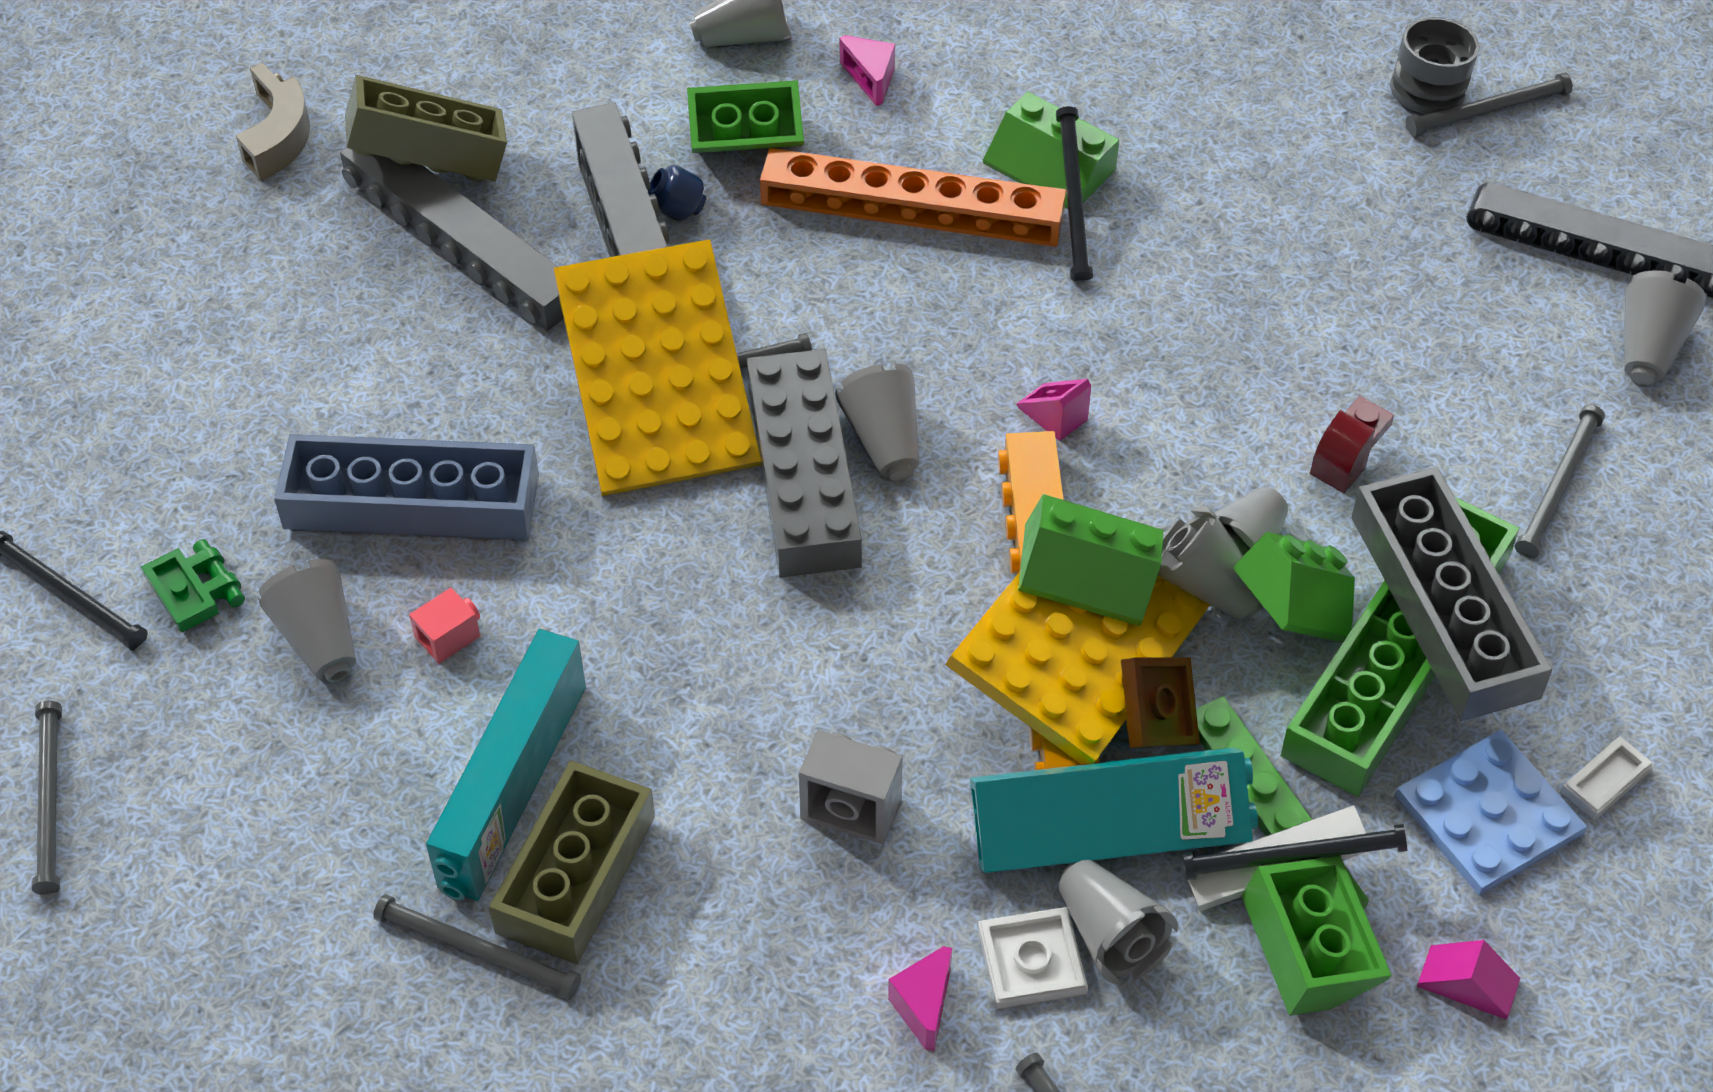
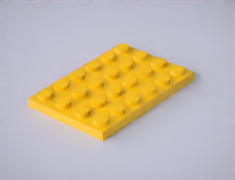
M710 239L554 267V276L602 496L761 466V457Z
M1019 572L950 655L945 665L1080 764H1094L1127 719L1124 689L1122 686L1121 660L1134 657H1173L1210 604L1157 576L1143 622L1140 626L1018 591Z

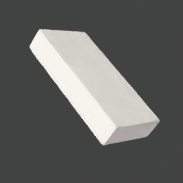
M1619 736L1562 786L1560 792L1595 821L1651 772L1654 763Z

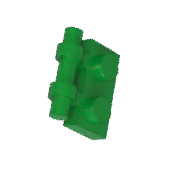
M205 539L198 540L193 545V550L196 554L185 558L181 550L177 548L141 566L144 577L181 633L219 614L215 600L219 598L226 599L231 607H238L245 601V596L240 590V581L234 573L226 570L223 565L224 558L219 550L211 547ZM201 573L210 574L212 579L203 584L197 575Z

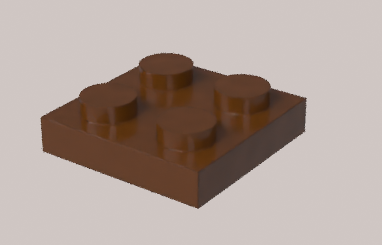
M1134 657L1122 659V686L1124 689L1127 716L1126 726L1130 748L1176 747L1200 744L1191 657Z

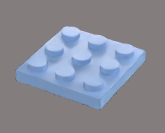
M1502 729L1399 786L1395 793V797L1478 895L1483 894L1584 835L1587 829V825Z

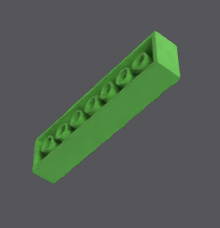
M1455 497L1495 569L1500 574L1511 556L1520 527ZM1385 580L1288 725L1280 755L1284 759L1357 797L1363 792L1436 676Z

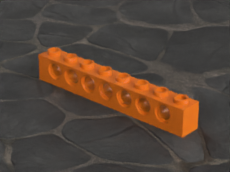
M769 148L760 178L761 205L1053 247L1058 246L1065 210L1066 189Z

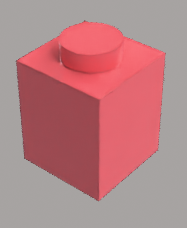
M452 588L444 591L409 614L414 637L438 664L481 637L477 622L480 619L478 609L469 598L462 599Z

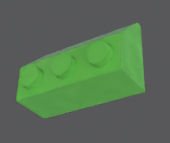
M798 80L687 88L692 153L804 145Z
M1027 91L1006 111L983 158V164L1018 183L1066 189L1061 124L1056 120V111L1059 107ZM1079 118L1075 122L1082 199L1084 203L1116 170L1119 139ZM1066 192V198H1065V208H1066V209H1068L1067 192Z
M1043 494L1025 523L1018 591L1140 626L1143 622L1162 563L1164 530Z
M1267 531L1234 565V571L1282 630L1338 642H1344L1352 630L1355 577L1345 566L1348 563L1346 557L1331 545L1324 547L1312 540L1305 542L1296 539L1290 534L1283 536Z
M1341 856L1257 868L1241 897L1289 1016L1331 1010L1390 979L1392 976Z

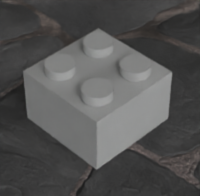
M817 730L799 771L800 818L884 844L902 802L903 755L896 754L884 746L873 747L854 741L842 733L831 734Z

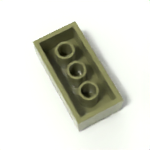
M355 75L345 113L347 148L353 149L354 152L363 156H373L375 154L388 157L394 162L403 165L414 163L427 166L430 170L438 173H447L449 171L463 174L473 181L489 180L496 182L507 145L502 109Z
M570 760L489 906L495 934L578 965L655 818L652 789Z

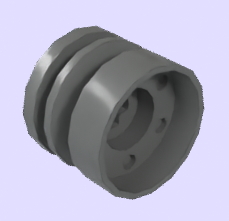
M1426 17L1413 21L1405 28L1400 44L1398 58L1390 82L1392 95L1400 104L1412 111L1423 114H1431L1462 105L1480 49L1475 34L1457 21L1442 17Z

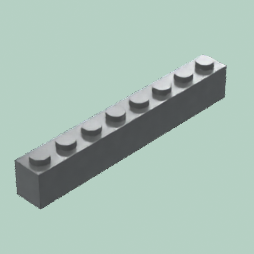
M345 148L340 152L343 165L342 175L348 185L352 188L359 187L367 193L374 205L377 207L384 206L388 209L402 226L409 225L413 228L425 244H434L442 251L450 263H458L464 267L478 284L485 283L493 289L501 302L505 304L510 302L518 308L522 316L529 323L533 324L536 322L548 331L564 319L554 276V267L559 266L423 165L414 163L403 165L394 162L388 157L375 154L373 156H363L349 148Z

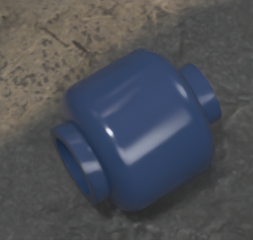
M671 165L666 169L660 168L650 181L648 194H655L659 211L677 221L686 220L692 214H699L706 202V195L703 194L704 183L701 178L678 165Z

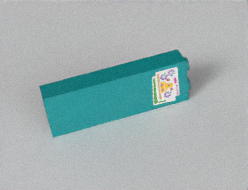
M538 629L429 836L426 847L436 885L447 897L455 900H463L466 897L479 901L586 689L579 640Z
M1233 747L971 777L970 787L979 868L984 873L1075 863L1082 860H1100L1252 842V829H1257L1258 817L1254 802H1249L1247 785L1253 783L1251 760L1249 757L1244 758L1243 751Z

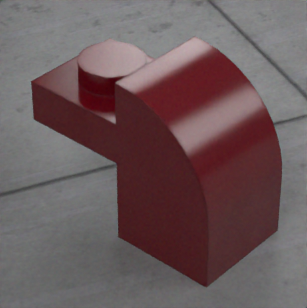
M1359 395L1345 412L1340 410L1327 427L1315 451L1310 474L1345 494L1366 469L1370 450L1390 428L1394 414Z

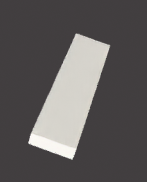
M1353 805L1224 852L1365 834L1366 831ZM1366 852L1340 856L1342 858V861H1344L1349 858L1364 854ZM1258 867L1198 874L1195 880H1188L1199 911L1240 898Z

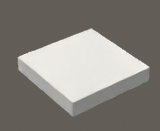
M1068 907L978 921V932L996 1009L1087 994L1088 985Z

